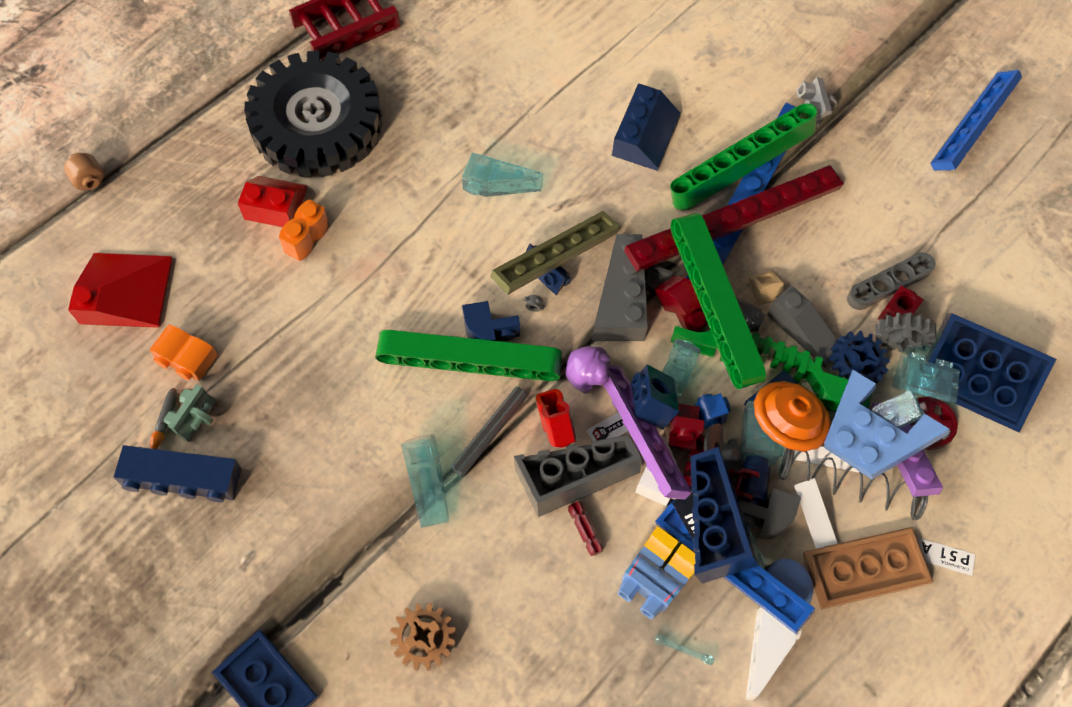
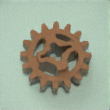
M417 603L416 611L411 612L410 609L405 608L406 617L404 619L399 616L395 618L399 628H391V633L397 636V638L390 640V644L393 647L399 646L394 655L396 658L405 656L402 661L405 667L413 662L415 671L419 670L421 664H424L426 670L430 671L431 663L433 662L439 667L442 666L440 659L442 655L450 658L451 653L447 647L455 646L456 642L449 638V636L456 634L454 627H447L452 622L450 616L442 618L444 611L441 607L436 612H433L431 603L427 605L426 610H422L420 604ZM419 618H430L433 621L430 623L422 622ZM409 625L411 627L410 635L403 642L404 632ZM416 627L423 631L424 634H428L430 647L422 640H418L419 636ZM443 632L442 644L437 649L435 645L436 639ZM416 651L426 652L428 656L418 657L412 654Z

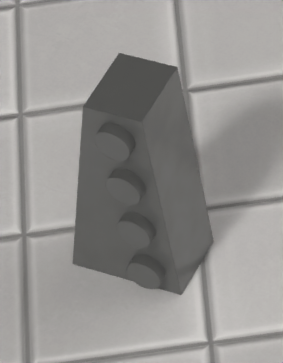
M616 234L591 341H644L648 328L644 269L636 272L624 252L626 245L642 240V234Z

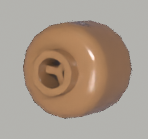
M75 153L68 158L64 165V171L68 179L78 190L95 189L103 180L104 172L96 158L91 154Z

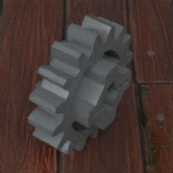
M896 313V317L886 315V320L879 319V323L876 324V341L881 340V346H889L891 351L898 349V352L901 353L908 352V350L914 353L915 349L924 351L925 346L932 347L933 342H936V324H931L930 318L923 320V315L913 317L912 313H903V316L900 313Z

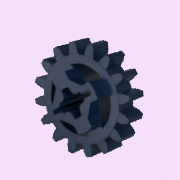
M850 331L845 336H841L831 347L833 354L829 357V360L835 362L831 370H838L840 372L838 377H845L848 380L852 370H855L859 374L863 373L861 375L877 384L889 370L885 366L890 362V359L883 357L888 351L887 349L879 348L881 340L872 341L873 334L870 333L867 337H864L862 331H859L856 335Z

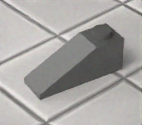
M791 285L773 301L767 315L801 347L809 351L812 357H822V366L827 367L832 362L829 360V357L833 354L831 347L836 343L837 339L813 304Z

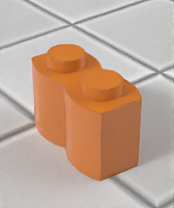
M310 199L305 201L297 209L294 218L282 227L279 239L285 254L298 261L303 260L310 254L314 247V242L321 239L329 227L326 211L323 206Z
M168 324L150 348V352L154 356L153 361L165 369L169 366L176 369L175 372L188 381L191 378L200 381L218 356L213 346Z

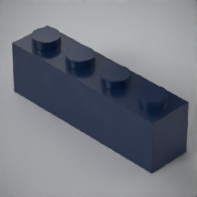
M123 445L113 478L122 486V489L131 492L147 489L156 495L165 496L168 492L178 493L180 497L187 499L203 496L209 501L222 503L224 499L234 500L242 468L236 459Z

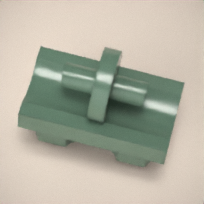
M197 384L193 389L185 388L179 396L182 406L178 412L174 410L169 411L164 418V422L168 427L188 442L202 423L211 425L213 422V418L208 413L216 399L210 396L202 386Z

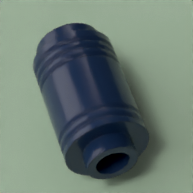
M748 456L746 461L742 463V468L754 470L760 473L759 479L754 476L742 479L739 491L753 496L752 501L747 500V498L743 501L763 507L767 504L771 466L764 457Z

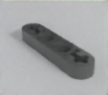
M917 253L854 285L847 295V302L856 310L866 309L895 294L901 285L907 288L928 277L936 266L935 260L928 253ZM918 263H919L920 265H922V264H925V265H926V267L921 266V267L917 268L916 271H914V268L917 266ZM895 272H904L908 276V280L898 279ZM879 281L886 284L887 291L878 290L875 287V282ZM867 290H868V292H869V293L866 295V297L864 298V300H863L862 298H858V299H857V298L855 297L856 294H857L858 296H861V295L865 294V293L867 292Z

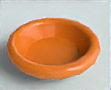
M772 382L761 388L754 400L755 417L761 429L774 442L787 449L801 452L816 450L824 444L831 427L830 415L823 402L810 390L791 382Z

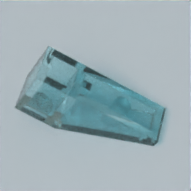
M472 152L462 175V185L464 191L472 195L485 197L541 191L543 187V173Z
M434 434L406 440L401 446L421 528L449 522L441 462Z

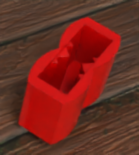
M552 389L537 394L535 399L543 430L547 433L549 443L553 447L562 448L575 442L576 433L569 405L564 401L563 393L558 389Z

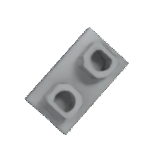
M816 77L812 83L802 82L796 90L798 98L805 99L804 104L808 103L816 107L817 127L820 125L822 118L831 115L832 110L837 106L836 98L832 95H827L823 78Z

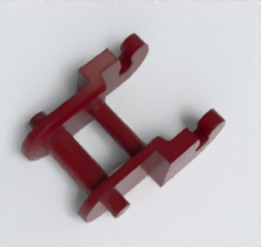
M730 468L729 471L732 479L733 477L738 478L735 486L738 499L745 500L747 498V500L752 501L753 496L739 491L742 479L752 478L753 476L759 479L760 473L750 469L741 468L740 471H735V469Z

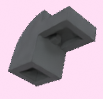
M773 488L767 496V504L764 507L743 500H739L747 527H759L756 538L772 539L781 535L794 521L801 497Z

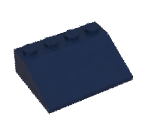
M950 313L946 315L936 335V342H933L916 386L1016 432H1020L1057 359Z

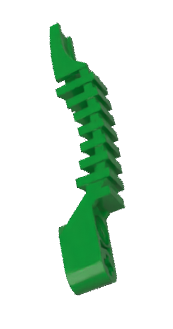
M678 326L674 327L670 342L687 350L714 357L717 345L711 331L694 332ZM753 333L752 338L763 364L767 357L772 358L771 368L776 369L779 361L784 363L782 371L785 370L789 373L791 367L796 368L793 379L797 383L800 382L801 378L807 380L816 396L823 402L825 408L829 411H837L848 379L824 372L821 368L822 357L816 356L813 361L809 351L804 350L802 353L797 351L798 347L791 345L789 348L785 346V342L778 341V343L772 342L773 338L766 336L763 339L760 338L759 333ZM872 393L862 404L867 409H869Z

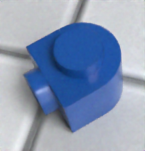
M721 393L717 395L705 394L699 397L694 405L700 407L699 420H704V428H708L712 424L719 423L721 425L726 423L728 414L731 411L727 397H722Z

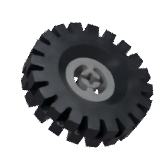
M307 51V62H302L299 53L287 56L288 67L280 60L270 64L269 67L272 75L262 71L255 78L257 86L250 85L247 92L249 101H245L244 106L245 119L259 154L262 153L264 159L272 166L278 163L280 171L292 174L296 167L299 177L312 178L313 168H318L320 177L332 175V165L336 164L340 172L352 168L351 157L358 163L367 156L366 147L374 148L378 141L377 133H381L382 112L378 89L374 80L371 81L370 74L363 67L358 69L357 62L348 57L341 63L339 54L327 52L324 61H321L319 51ZM325 109L331 112L328 118L326 117ZM302 114L306 123L299 120Z

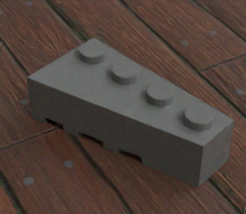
M629 435L593 441L590 445L579 447L577 444L566 446V449L552 452L543 450L538 451V454L524 456V454L514 456L515 471L538 517L640 473L642 460Z

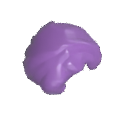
M581 347L571 352L566 365V377L574 388L586 394L590 392L593 385H604L608 381V364H611V359L602 347Z

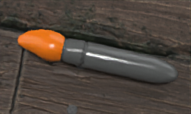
M171 388L165 397L155 431L150 437L151 449H157L165 438L164 433L168 425L164 422V418L169 411L174 409L177 399V390L175 388Z

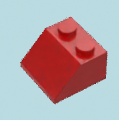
M257 176L245 182L237 204L244 220L283 227L294 218L297 209L303 202L307 185Z

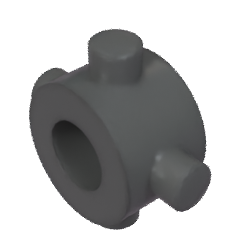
M525 296V307L528 310L538 312L545 308V305L542 304L543 299L540 296Z

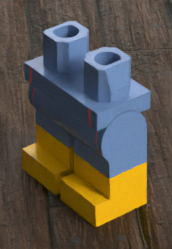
M659 526L655 528L648 541L625 571L622 578L623 582L617 593L628 602H631L637 592L645 597L647 600L640 608V611L651 620L661 610L665 612L694 574L695 553L681 544L664 569L661 568L679 541Z

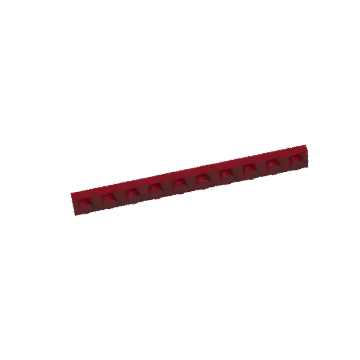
M829 165L702 215L712 241L840 190L844 183L832 166ZM671 228L626 245L624 249L636 272L680 255L672 236Z

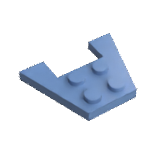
M852 370L825 439L824 448L871 480L949 434V428L926 414L919 419L908 433H905L862 406L864 401L876 389V383Z

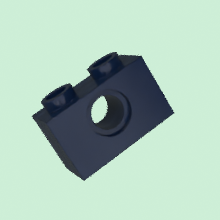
M647 364L641 372H637L631 381L635 416L663 430L679 412L674 378Z

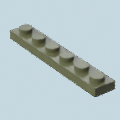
M601 211L493 269L490 277L509 295L616 235L620 226L604 211Z

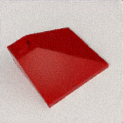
M93 253L73 287L68 311L82 325L159 328L173 261L172 256Z

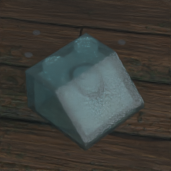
M909 352L908 357L900 355L892 387L956 403L960 370L952 368V362L936 359L934 364L924 361L926 356Z

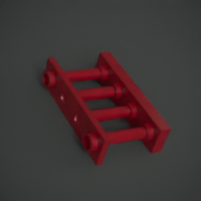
M310 0L289 9L294 29L304 25L313 39L310 41L311 50L319 51L321 61H324L327 52L341 54L400 28L398 10L394 5L384 9L378 0H367L375 13L363 18L354 3L361 0ZM345 7L355 22L342 27L333 12ZM325 16L334 31L321 36L312 21Z

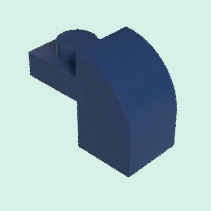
M488 301L462 305L463 321L468 338L510 341L520 336L518 315L492 319Z

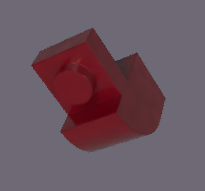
M674 275L654 288L664 310L675 313L682 328L699 332L708 325L689 279Z
M678 403L679 412L665 427L664 437L670 447L696 450V440L704 430V420H698L700 407Z

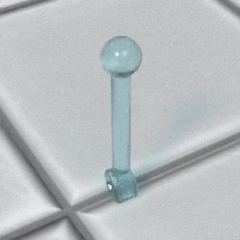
M657 634L654 637V642L658 646L666 645L698 658L709 665L714 663L715 658L699 653L667 640L663 634Z

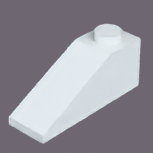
M761 607L757 610L746 692V699L751 701L759 696L795 644L796 639H800L802 632L801 628L797 635Z

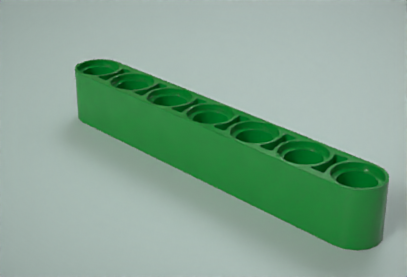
M806 103L793 108L674 179L670 184L673 206L678 210L692 208L812 136L817 130L816 107Z
M694 213L672 219L670 226L672 236L732 384L735 388L742 389L764 382L766 380L764 364L702 215Z
M382 330L379 333L375 359L381 363L541 381H557L560 378L563 353L560 349L547 346Z

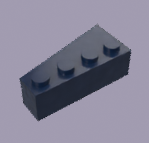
M719 447L692 455L694 575L703 584L758 567L757 556L724 455Z

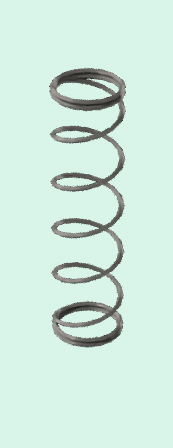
M786 448L779 469L780 480L787 478L793 462L801 451L794 456L795 450ZM805 451L808 464L807 481H810V457L808 452ZM828 457L819 464L811 479L815 478L824 462L828 459L832 460L834 467L832 494L834 496L847 473L854 467L851 466L846 470L836 486V464L832 457ZM859 472V503H861L874 479L870 480L863 492V475ZM885 473L881 475L885 477L887 484L885 511H887L896 492L906 482L903 481L899 484L889 499V481ZM920 496L913 497L910 513L913 520L917 521L922 517L929 496L922 497L917 514L916 509Z

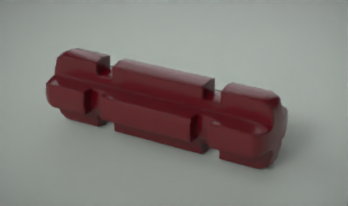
M577 501L568 506V512L571 518L575 519L574 524L583 543H587L586 549L589 555L596 556L603 552L604 546L601 540L597 539L598 534L589 515H585L586 509L583 503Z

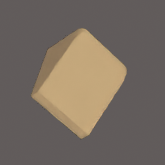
M773 271L749 277L750 284L760 304L773 302L784 292V283Z

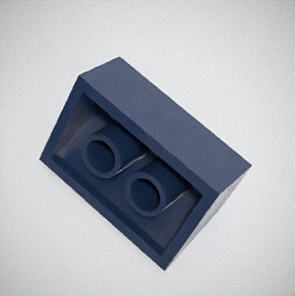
M638 83L615 135L612 156L658 171L680 117L678 109L661 90Z

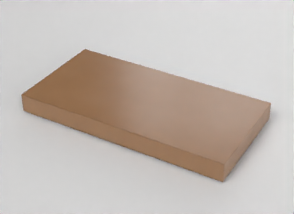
M913 527L808 550L803 553L821 610L933 583Z

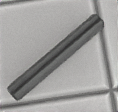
M515 387L454 461L451 467L457 475L464 476L525 401L527 393L522 388Z

